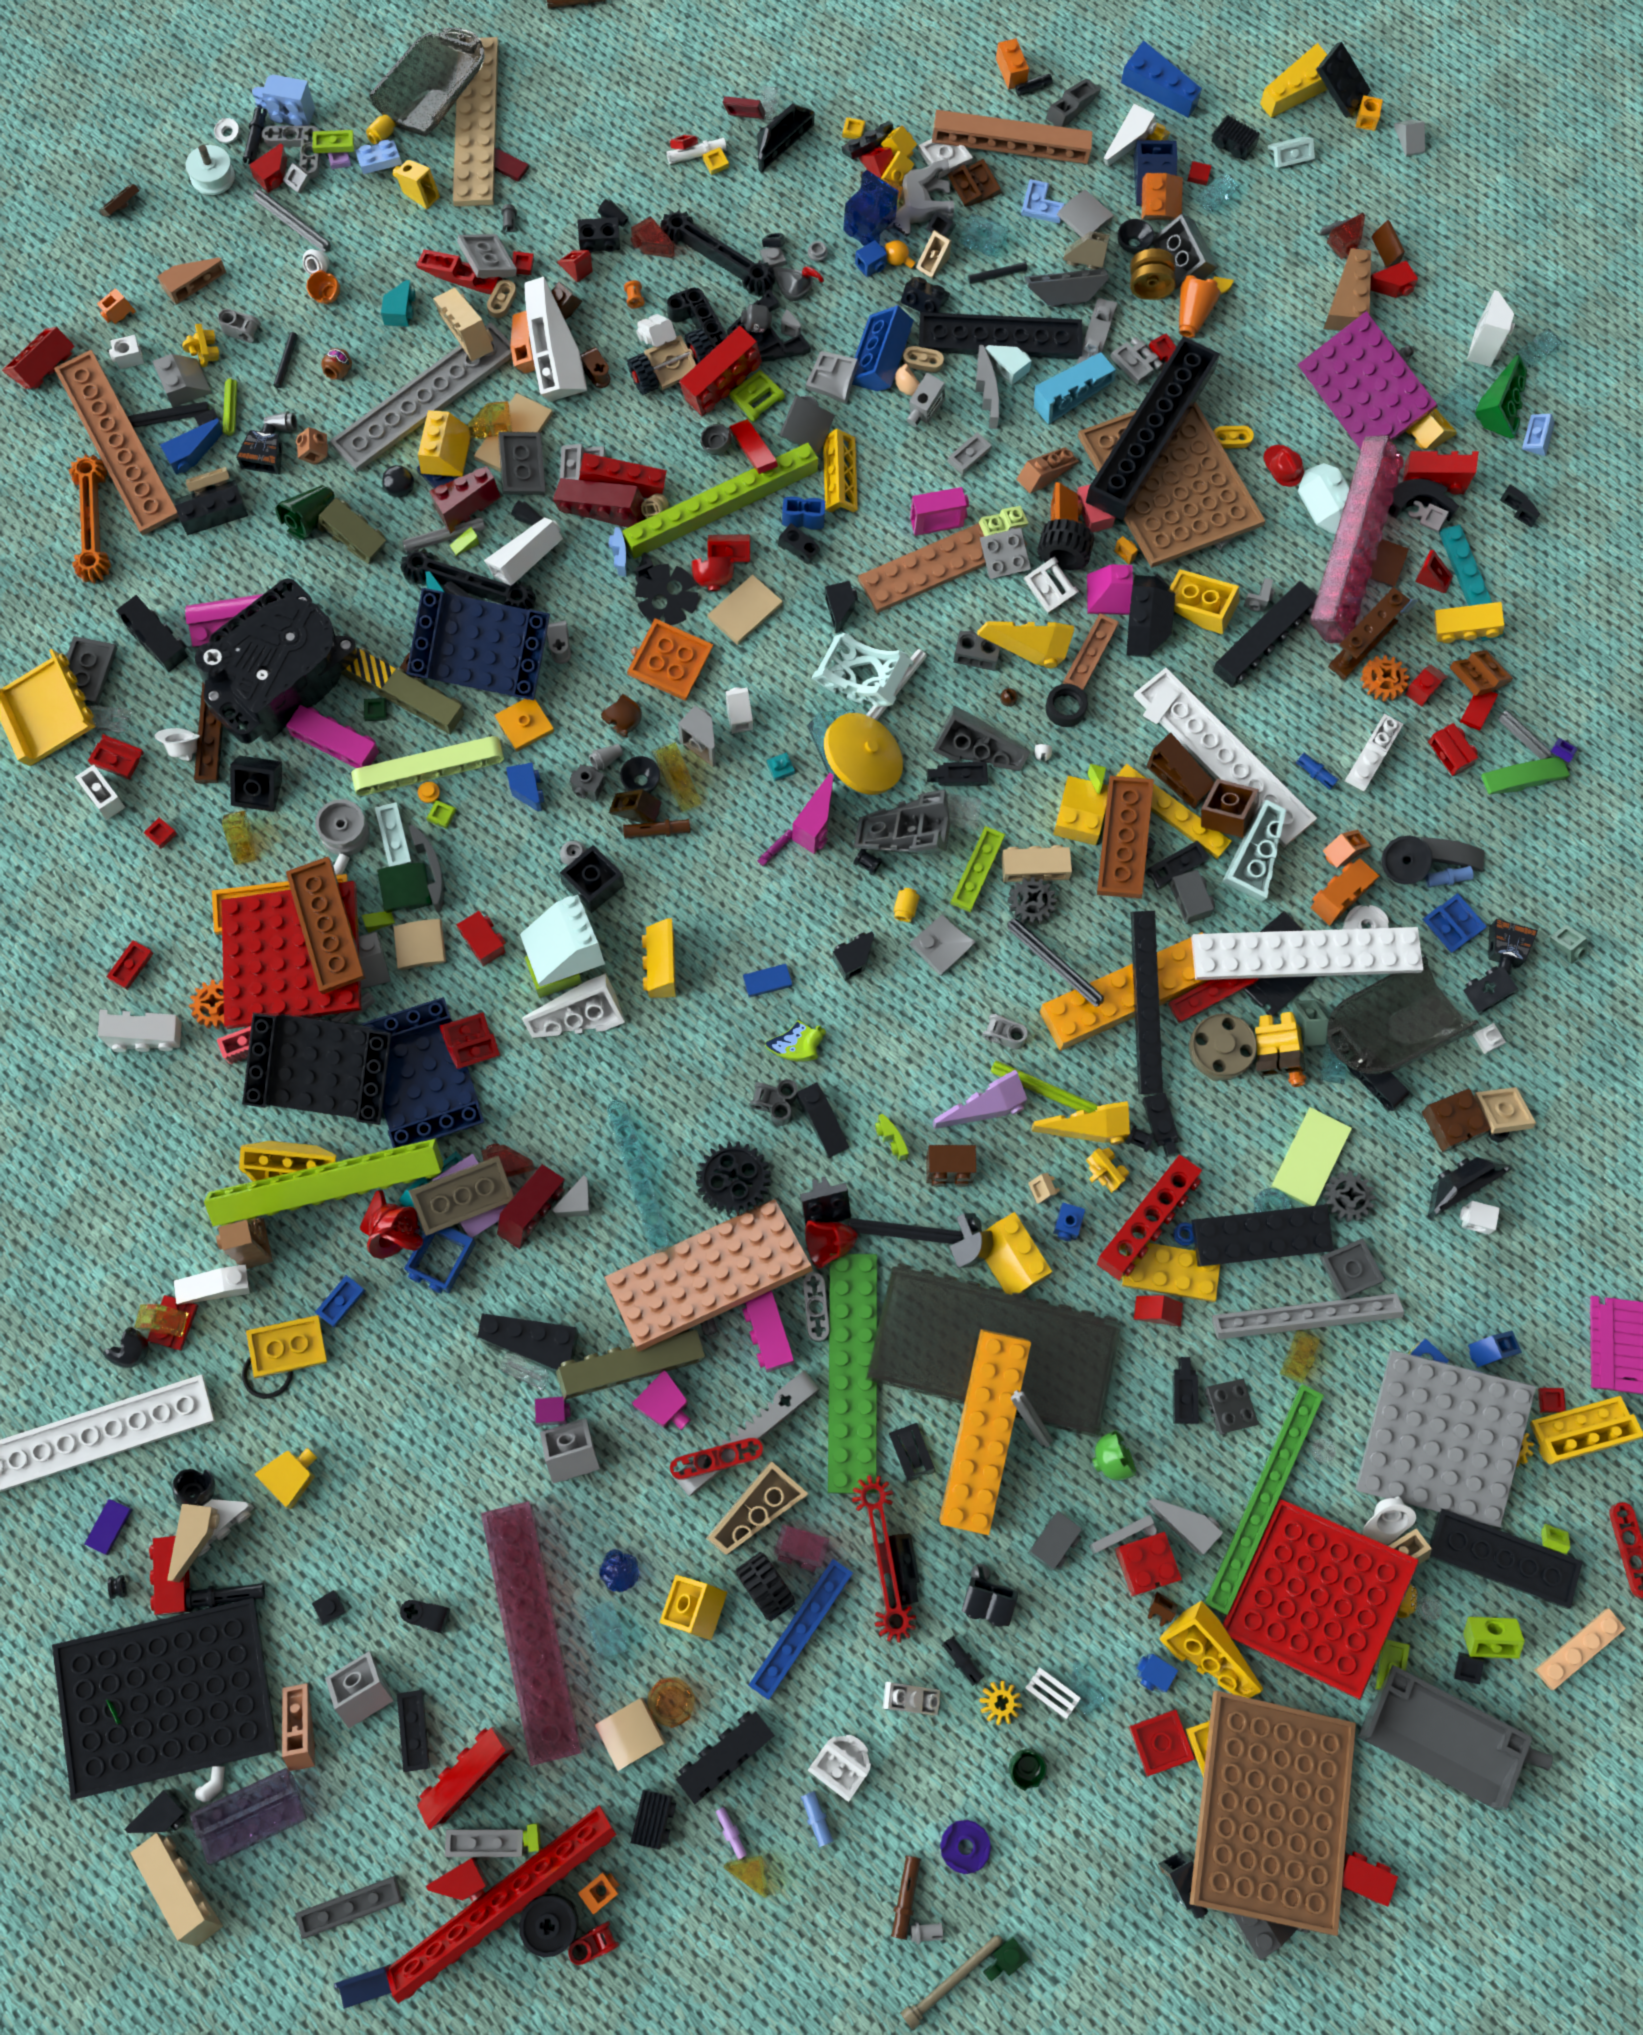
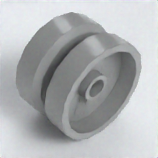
M345 799L333 800L326 803L319 810L315 818V828L325 848L332 854L351 856L360 852L369 840L370 828L360 807L354 802Z

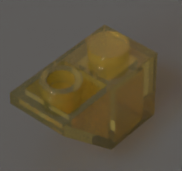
M508 401L487 403L468 423L471 439L498 436L499 432H512L511 412Z
M246 811L223 815L222 827L234 865L257 860Z

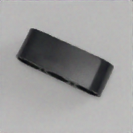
M1363 1048L1346 1063L1348 1070L1389 1111H1394L1410 1097L1408 1089L1370 1050Z

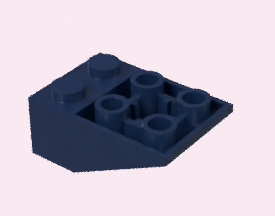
M1137 140L1133 155L1136 206H1142V178L1146 173H1168L1177 176V141Z

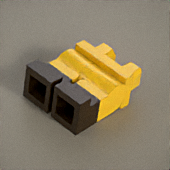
M1282 1013L1281 1024L1274 1025V1017L1272 1015L1260 1016L1259 1027H1255L1258 1059L1256 1071L1261 1076L1282 1074V1071L1284 1073L1306 1071L1301 1027L1297 1024L1294 1013Z

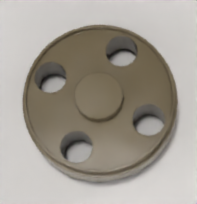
M1215 1014L1205 1018L1196 1026L1188 1042L1189 1054L1193 1064L1201 1073L1213 1081L1231 1080L1241 1076L1251 1066L1256 1055V1039L1252 1029L1242 1019L1230 1014ZM1222 1023H1228L1232 1030H1226ZM1195 1038L1203 1039L1205 1045H1199ZM1240 1050H1246L1249 1053V1057L1242 1056ZM1213 1065H1219L1223 1072L1215 1071Z

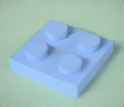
M383 140L379 144L372 146L363 145L355 150L363 174L402 165L394 140Z

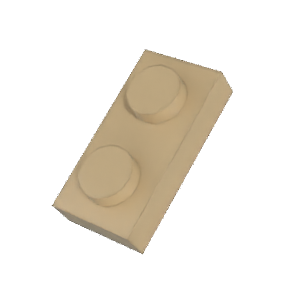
M223 467L186 479V485L189 492L199 493L206 490V486L212 484L220 486L227 483L226 480L230 479L227 468Z

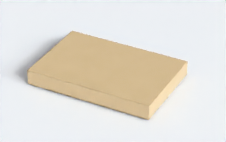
M752 574L707 614V617L738 645L783 605V601Z

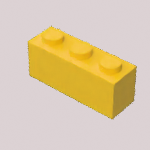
M1496 602L1435 610L1434 622L1437 642L1451 643L1460 639L1470 641L1477 637L1486 636L1494 638L1503 634L1502 603Z

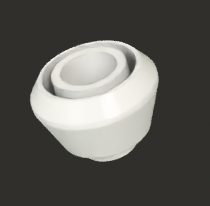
M310 249L304 253L302 258L303 267L310 276L319 270L327 272L329 268V258L323 251Z

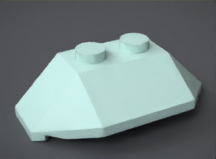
M1323 463L1305 470L1298 494L1316 525L1332 534L1338 535L1341 539L1362 532L1358 502L1339 469Z

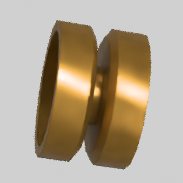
M1155 248L1137 253L1130 263V289L1132 294L1147 300H1158L1170 295L1175 288L1174 256L1166 250Z

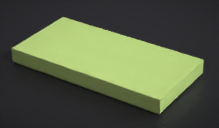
M1310 1107L1278 1170L1271 1188L1308 1207L1315 1206L1352 1128Z

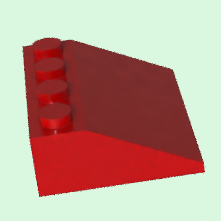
M485 1727L475 1737L477 1743L471 1749L466 1747L456 1757L458 1762L452 1769L450 1766L446 1767L438 1776L440 1781L433 1788L431 1785L428 1786L420 1794L421 1801L417 1804V1807L429 1830L441 1827L515 1750L495 1727H491L489 1730Z

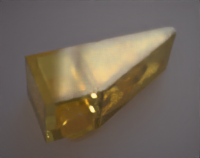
M670 742L652 750L659 769L681 812L701 804L676 742Z

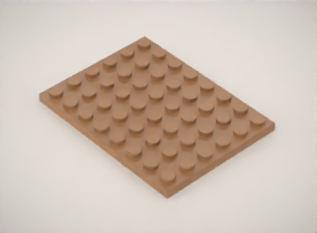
M1196 402L1124 518L1151 568L1257 529L1265 524L1264 517ZM1136 411L1078 431V438L1097 472L1103 466Z
M1213 1691L1190 1905L1338 1936L1356 1723L1226 1692Z

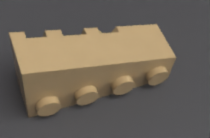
M454 287L433 298L440 316L471 361L494 351L491 344L494 341L488 329L486 330L483 320L473 307L469 305L463 293L460 294Z

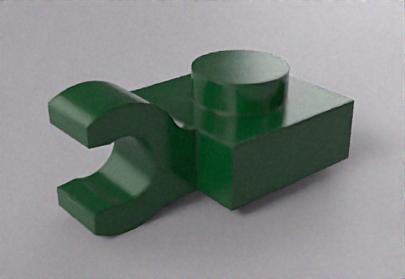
M1011 1937L992 1953L996 1961L987 1967L983 1973L992 1982L1003 1970L1010 1976L1027 1962L1029 1958L1014 1937Z

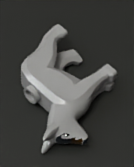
M948 159L933 162L923 169L910 170L904 175L902 187L898 188L899 200L903 199V206L894 214L884 217V220L888 222L883 226V229L895 228L908 237L911 233V224L931 220L936 211L950 220L953 219V200L932 201L929 193L936 190L950 194L949 181L935 178L938 172L949 170Z

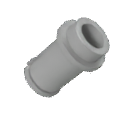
M916 1922L915 1925L910 1926L911 1942H916L917 1945H920L922 1941H943L942 1923L919 1925Z

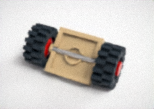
M702 328L685 334V342L682 336L679 335L673 341L665 342V344L659 347L649 348L644 353L627 360L631 378H633L640 394L645 395L658 389L659 385L664 390L679 383L690 370L713 350L712 344Z

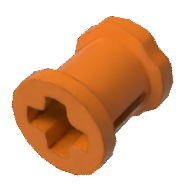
M636 280L629 281L624 285V291L628 297L626 301L627 306L631 309L640 308L645 304L644 297L641 295L642 285Z

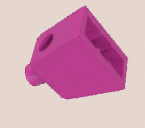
M665 1370L632 1402L635 1409L663 1428H666L672 1421L680 1430H683L691 1421L682 1411L688 1405L686 1398Z

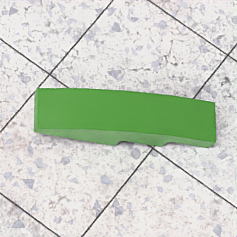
M1560 757L1520 763L1481 775L1489 795L1518 792L1526 787L1541 786L1548 781L1564 780L1570 776L1564 760Z

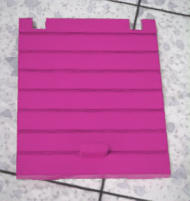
M1591 1295V1388L1643 1395V1302L1606 1297L1605 1305L1599 1304V1296Z

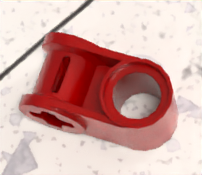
M609 1921L593 1928L587 1934L572 1942L568 1950V1956L572 1963L583 1965L620 1946L619 1942H615L610 1931ZM601 1933L603 1934V1936H604V1938H605L607 1944H605V1942H604V1940H603V1938H602ZM578 1944L585 1945L588 1950L587 1956L583 1959H578L573 1954V1948Z

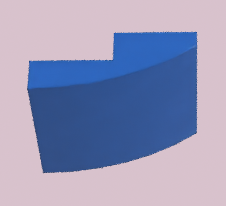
M1458 893L1422 919L1450 953L1459 949L1487 928Z

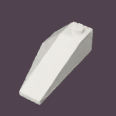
M606 973L578 985L522 1017L532 1038L560 1035L563 1031L575 1030V1034L582 1033L584 1029L596 1028V1032L605 1031L625 1023L615 990Z

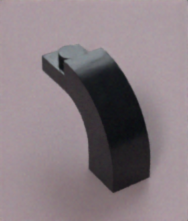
M1411 479L1394 486L1384 496L1379 507L1396 519L1406 508L1413 506L1414 501H1419L1423 506L1428 507L1429 504L1448 511L1449 515L1446 520L1449 522L1457 512L1459 505L1453 499L1444 495L1448 489L1444 485L1427 479Z

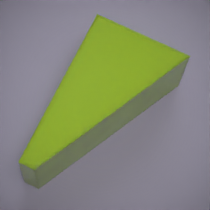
M470 527L451 543L450 547L457 556L479 545L478 537L472 527Z
M1090 764L1087 774L1096 792L1100 794L1106 767Z
M384 911L361 915L368 933L395 924L391 912L386 913Z

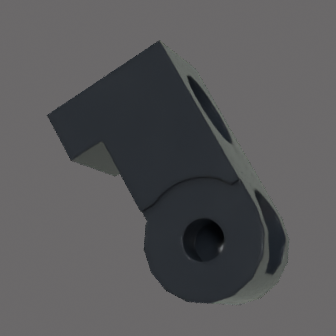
M792 523L779 536L778 546L784 550L787 549L806 564H809L820 551L817 543Z

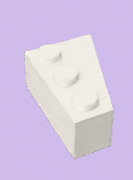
M100 1009L98 1037L114 1052H126L127 1049L147 1052L150 1048L172 1051L173 1048H180L182 1021L176 1015L145 1013V1016H130V1011H123L122 1015L107 1014V1010Z

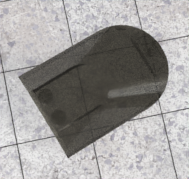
M443 28L441 33L433 35L432 32L423 35L411 45L371 91L369 97L372 105L382 115L389 116L394 121L395 127L426 137L438 126L482 67L485 51L480 38L473 32L461 28Z
M1424 956L1422 957L1423 971L1421 973L1390 974L1339 1003L1330 1015L1327 1039L1335 1056L1348 1067L1367 1074H1387L1397 1071L1472 1033L1479 1028V1022L1477 1020L1470 1022L1463 1019L1436 985L1428 966V959Z

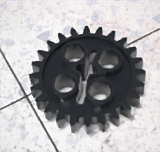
M739 1141L735 1147H732L731 1143L728 1142L725 1149L719 1144V1151L717 1152L711 1148V1157L703 1156L706 1163L698 1164L702 1171H696V1176L700 1178L696 1180V1185L701 1187L698 1189L699 1195H704L702 1198L703 1202L710 1201V1209L717 1206L719 1214L723 1209H726L727 1216H730L732 1210H735L737 1216H739L740 1209H744L746 1213H749L748 1206L750 1205L756 1209V1200L764 1202L761 1194H769L765 1186H771V1180L767 1179L771 1177V1171L766 1170L769 1168V1163L763 1162L764 1155L757 1156V1148L750 1152L749 1144L741 1148ZM725 1161L733 1162L731 1167L725 1168L722 1166ZM747 1169L755 1171L751 1176L743 1174ZM717 1181L724 1183L721 1188L713 1187V1184ZM739 1189L746 1191L742 1196L734 1195V1192Z

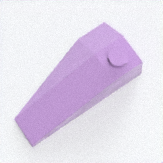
M1014 1070L990 1083V1087L985 1093L976 1092L971 1095L966 1101V1105L957 1104L935 1118L932 1124L934 1129L1002 1117L1010 1113L1016 1115L1024 1109L1027 1097L1017 1071Z

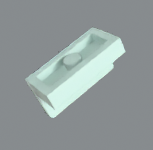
M1299 137L1268 145V150L1274 151L1275 167L1277 168L1315 159L1314 140L1310 137Z

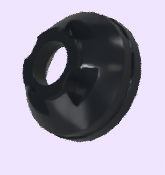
M1130 219L1119 227L1117 240L1125 251L1137 254L1150 248L1154 240V231L1144 220ZM1136 239L1140 244L1138 246H1131L1128 241Z
M636 756L623 764L620 771V779L628 792L643 789L651 793L659 784L660 770L652 759ZM639 775H644L648 779L647 783L642 786L637 785L634 780Z

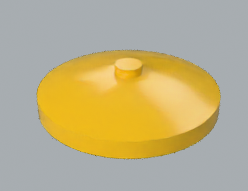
M847 713L838 717L828 727L824 737L825 755L830 767L843 783L857 792L867 795H879L887 792L899 781L903 770L902 754L895 738L884 725L874 718L861 713Z

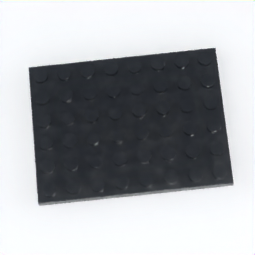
M254 1598L52 1645L71 1800L278 1751L256 1600ZM106 1700L113 1703L118 1714L117 1718H120L122 1724L116 1723Z

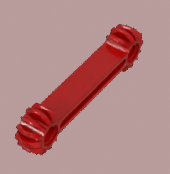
M868 1475V1485L860 1479L858 1483L862 1490L853 1488V1492L860 1493V1497H853L852 1502L861 1501V1504L856 1507L857 1511L862 1510L864 1506L867 1508L885 1606L884 1614L880 1612L875 1613V1616L882 1618V1621H877L874 1624L876 1627L884 1626L879 1631L880 1636L885 1635L889 1631L887 1641L891 1642L895 1634L897 1642L900 1643L902 1641L901 1633L906 1638H910V1634L906 1631L907 1627L911 1630L916 1629L915 1625L909 1623V1621L916 1619V1615L907 1616L912 1610L910 1605L902 1610L883 1510V1503L892 1505L893 1501L885 1498L886 1496L893 1495V1491H884L889 1486L888 1481L884 1482L881 1486L879 1485L881 1476H877L873 1484L871 1475ZM870 1489H875L879 1493V1500L873 1504L869 1503L866 1499V1493ZM874 1509H877L879 1512L884 1539L883 1543H878L873 1518ZM886 1573L890 1574L895 1599V1606L892 1608L889 1605L884 1578ZM893 1614H900L902 1617V1623L897 1628L889 1625V1618Z

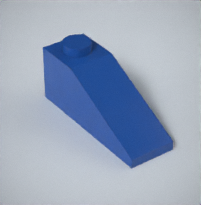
M218 418L160 444L176 475L184 473L194 467L223 434V429Z

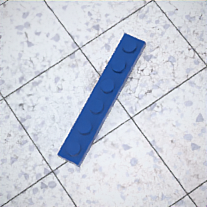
M832 1559L748 1686L767 1700L770 1699L853 1572Z

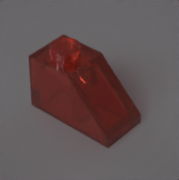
M1364 213L1331 230L1327 244L1340 259L1347 257L1351 248L1359 249L1365 221Z
M651 216L631 227V242L643 254L667 258L675 256L674 243Z
M491 1144L485 1150H481L483 1161L499 1156L506 1177L535 1170L531 1159L506 1145Z

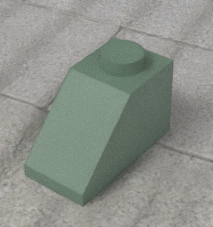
M1292 1001L1293 1013L1297 1024L1301 1027L1302 1044L1308 1047L1326 1044L1328 1019L1316 1001Z

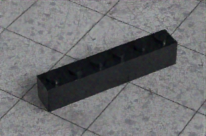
M1299 581L1216 662L1212 672L1231 688L1237 682L1241 684L1248 676L1247 672L1250 669L1255 670L1261 664V658L1264 655L1267 657L1271 655L1276 648L1275 645L1278 642L1283 643L1289 636V631L1292 628L1296 630L1304 619L1302 618L1306 614L1310 616L1316 610V602L1319 596Z

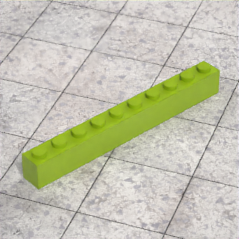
M807 442L776 457L778 467L761 474H758L755 468L748 470L622 530L625 546L633 559L642 556L644 552L649 553L818 472V457Z
M435 1138L210 1191L204 1200V1204L212 1226H224L243 1219H255L257 1216L264 1214L272 1216L281 1210H297L303 1205L311 1203L312 1205H319L325 1202V1200L332 1198L340 1200L349 1194H365L371 1189L379 1187L380 1189H387L393 1186V1184L400 1182L408 1184L417 1178H433L441 1173L444 1163Z

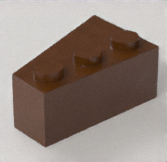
M1171 732L1153 748L1146 767L1195 810L1208 797L1214 785L1213 779L1206 774Z

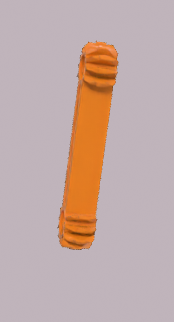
M85 453L83 458L77 456V462H71L72 468L69 469L73 483L76 486L79 485L82 548L80 555H74L75 561L72 562V566L77 577L82 578L86 583L91 580L95 584L98 578L103 581V575H109L108 569L111 568L108 555L100 551L98 484L106 483L105 476L108 474L101 459H98L94 454L89 457Z

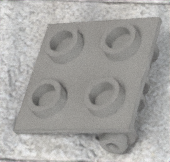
M1014 527L1008 529V531L980 537L989 579L1031 569L1021 527Z

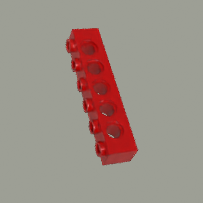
M1179 1154L1101 1253L1096 1265L1118 1281L1124 1275L1128 1277L1136 1267L1133 1264L1136 1259H1142L1149 1250L1147 1245L1150 1241L1156 1242L1163 1232L1160 1228L1164 1223L1169 1225L1176 1215L1174 1210L1177 1207L1182 1208L1189 1198L1187 1196L1190 1190L1195 1191L1202 1181L1199 1178L1202 1170ZM1173 1182H1179L1183 1187H1176ZM1160 1199H1166L1170 1204H1163ZM1146 1216H1153L1157 1221L1152 1222ZM1133 1233H1140L1144 1238L1138 1239ZM1120 1250H1127L1130 1255L1124 1256L1120 1253Z

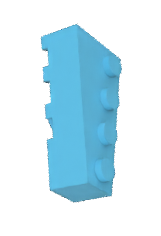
M1101 352L1091 356L1087 360L1036 385L1034 408L1049 425L1115 381L1116 369Z

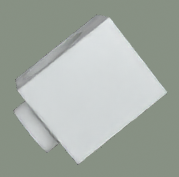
M135 335L110 340L112 349L109 350L112 362H117L120 369L144 364L141 347Z
M1471 1201L1461 1209L1460 1220H1463L1461 1228L1488 1235L1496 1230L1500 1208Z

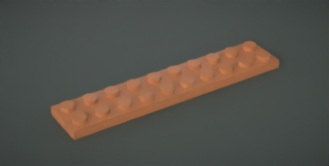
M89 350L55 367L54 369L142 536L178 518L179 515L171 497L93 351Z

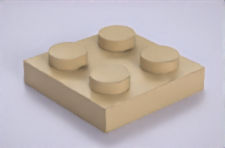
M1517 1087L1476 1092L1474 1095L1491 1128L1492 1134L1534 1128L1536 1122Z

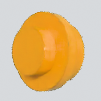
M425 782L418 788V797L424 803H433L440 796V789L433 782Z

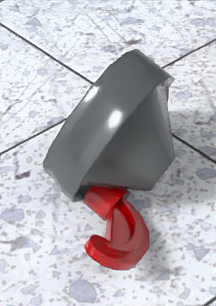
M808 266L804 267L802 271L773 267L777 285L784 297L790 301L800 300L807 295L813 286V278L811 276L818 278L821 283L824 282L821 274Z

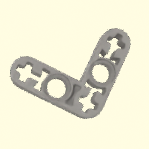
M267 126L262 130V137L267 146L276 147L281 143L284 147H301L299 166L306 171L309 168L308 163H311L312 168L306 172L311 175L310 179L318 176L320 153H315L311 156L305 154L307 151L313 150V136L312 142L309 141V137L313 134V131H319L317 127ZM289 134L297 135L294 139H287Z

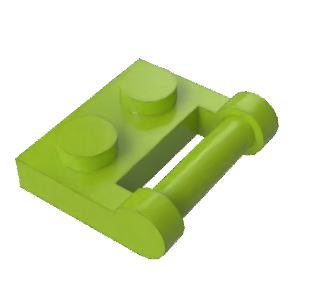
M761 370L730 392V399L747 414L752 422L756 421L759 415L777 401L781 402L785 398L783 391ZM769 391L772 393L770 397L757 407L753 408L751 406Z

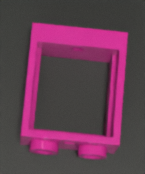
M962 487L912 496L910 520L915 536L964 527L969 499L967 494L964 495Z

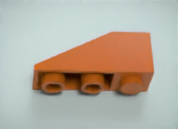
M527 311L513 315L510 344L513 364L524 374L536 370L529 336Z

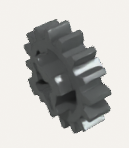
M1031 877L1030 882H1027L1025 878L1022 879V884L1016 882L1014 885L1015 889H1010V897L1007 900V903L1011 904L1009 911H1015L1014 918L1020 916L1022 924L1029 920L1030 925H1033L1034 920L1038 924L1042 923V918L1048 920L1050 917L1049 913L1054 912V905L1057 902V899L1052 898L1055 895V891H1049L1050 884L1048 883L1044 886L1042 884L1043 879L1035 882L1034 877ZM1018 895L1020 896L1019 899L1022 901L1021 905L1018 904ZM1044 896L1046 898V907L1044 906L1045 903L1042 901Z
M1349 1171L1346 1176L1343 1172H1340L1337 1178L1333 1176L1329 1180L1331 1184L1327 1183L1324 1187L1329 1191L1323 1194V1197L1329 1200L1324 1205L1331 1206L1332 1209L1329 1213L1334 1214L1336 1212L1338 1220L1344 1216L1346 1222H1350L1352 1218L1357 1222L1361 1219V1215L1366 1217L1369 1214L1368 1210L1374 1207L1370 1203V1201L1376 1198V1196L1370 1195L1374 1188L1367 1187L1368 1179L1360 1180V1173L1353 1177L1352 1171ZM1344 1183L1342 1189L1335 1190L1339 1184ZM1363 1203L1360 1209L1355 1210L1356 1204Z

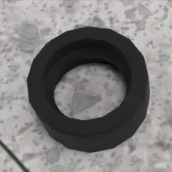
M1060 684L1054 687L1048 695L1045 706L1046 714L1058 726H1075L1085 716L1088 707L1087 696L1076 685ZM1060 696L1073 697L1079 703L1078 712L1073 715L1059 713L1054 707L1055 699Z

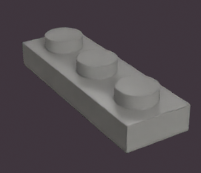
M447 1829L445 1857H523L524 1829Z

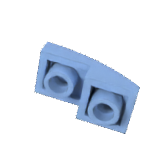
M615 527L614 535H610L609 548H612L613 556H615L614 567L617 568L618 576L626 577L627 554L625 542L620 528Z

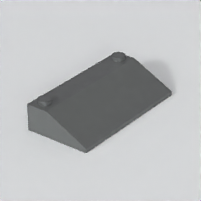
M1392 1665L1378 1691L1358 1735V1738L1495 1810L1508 1808L1533 1738Z

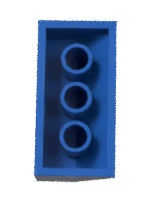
M899 305L869 315L855 358L859 361V366L852 385L873 391L888 389L892 386L914 322Z

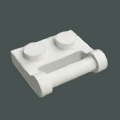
M1056 557L1051 558L1024 577V581L1047 614L1079 592L1076 586H1072L1058 566ZM1048 569L1052 570L1065 589L1066 593L1063 595L1046 571Z

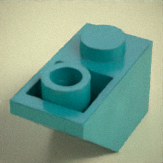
M405 280L383 296L381 315L384 325L409 327V320L413 319L414 315L413 306L411 305L416 300V291L412 289L410 280Z

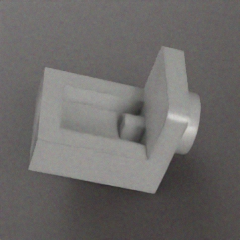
M1264 579L1259 595L1248 593L1244 607L1252 611H1264L1268 601L1273 599L1275 589L1271 588L1273 580Z

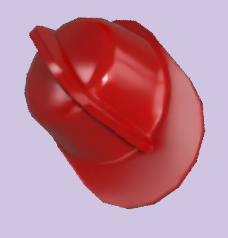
M1273 445L1266 449L1263 460L1276 482L1286 487L1299 484L1304 475L1303 462L1300 455L1285 445Z

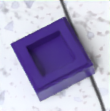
M1558 738L1550 752L1570 763L1578 749L1562 738Z

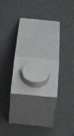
M1154 1498L1146 1502V1505L1199 1556L1204 1555L1223 1534L1219 1530L1221 1526L1212 1517L1207 1518L1205 1515Z

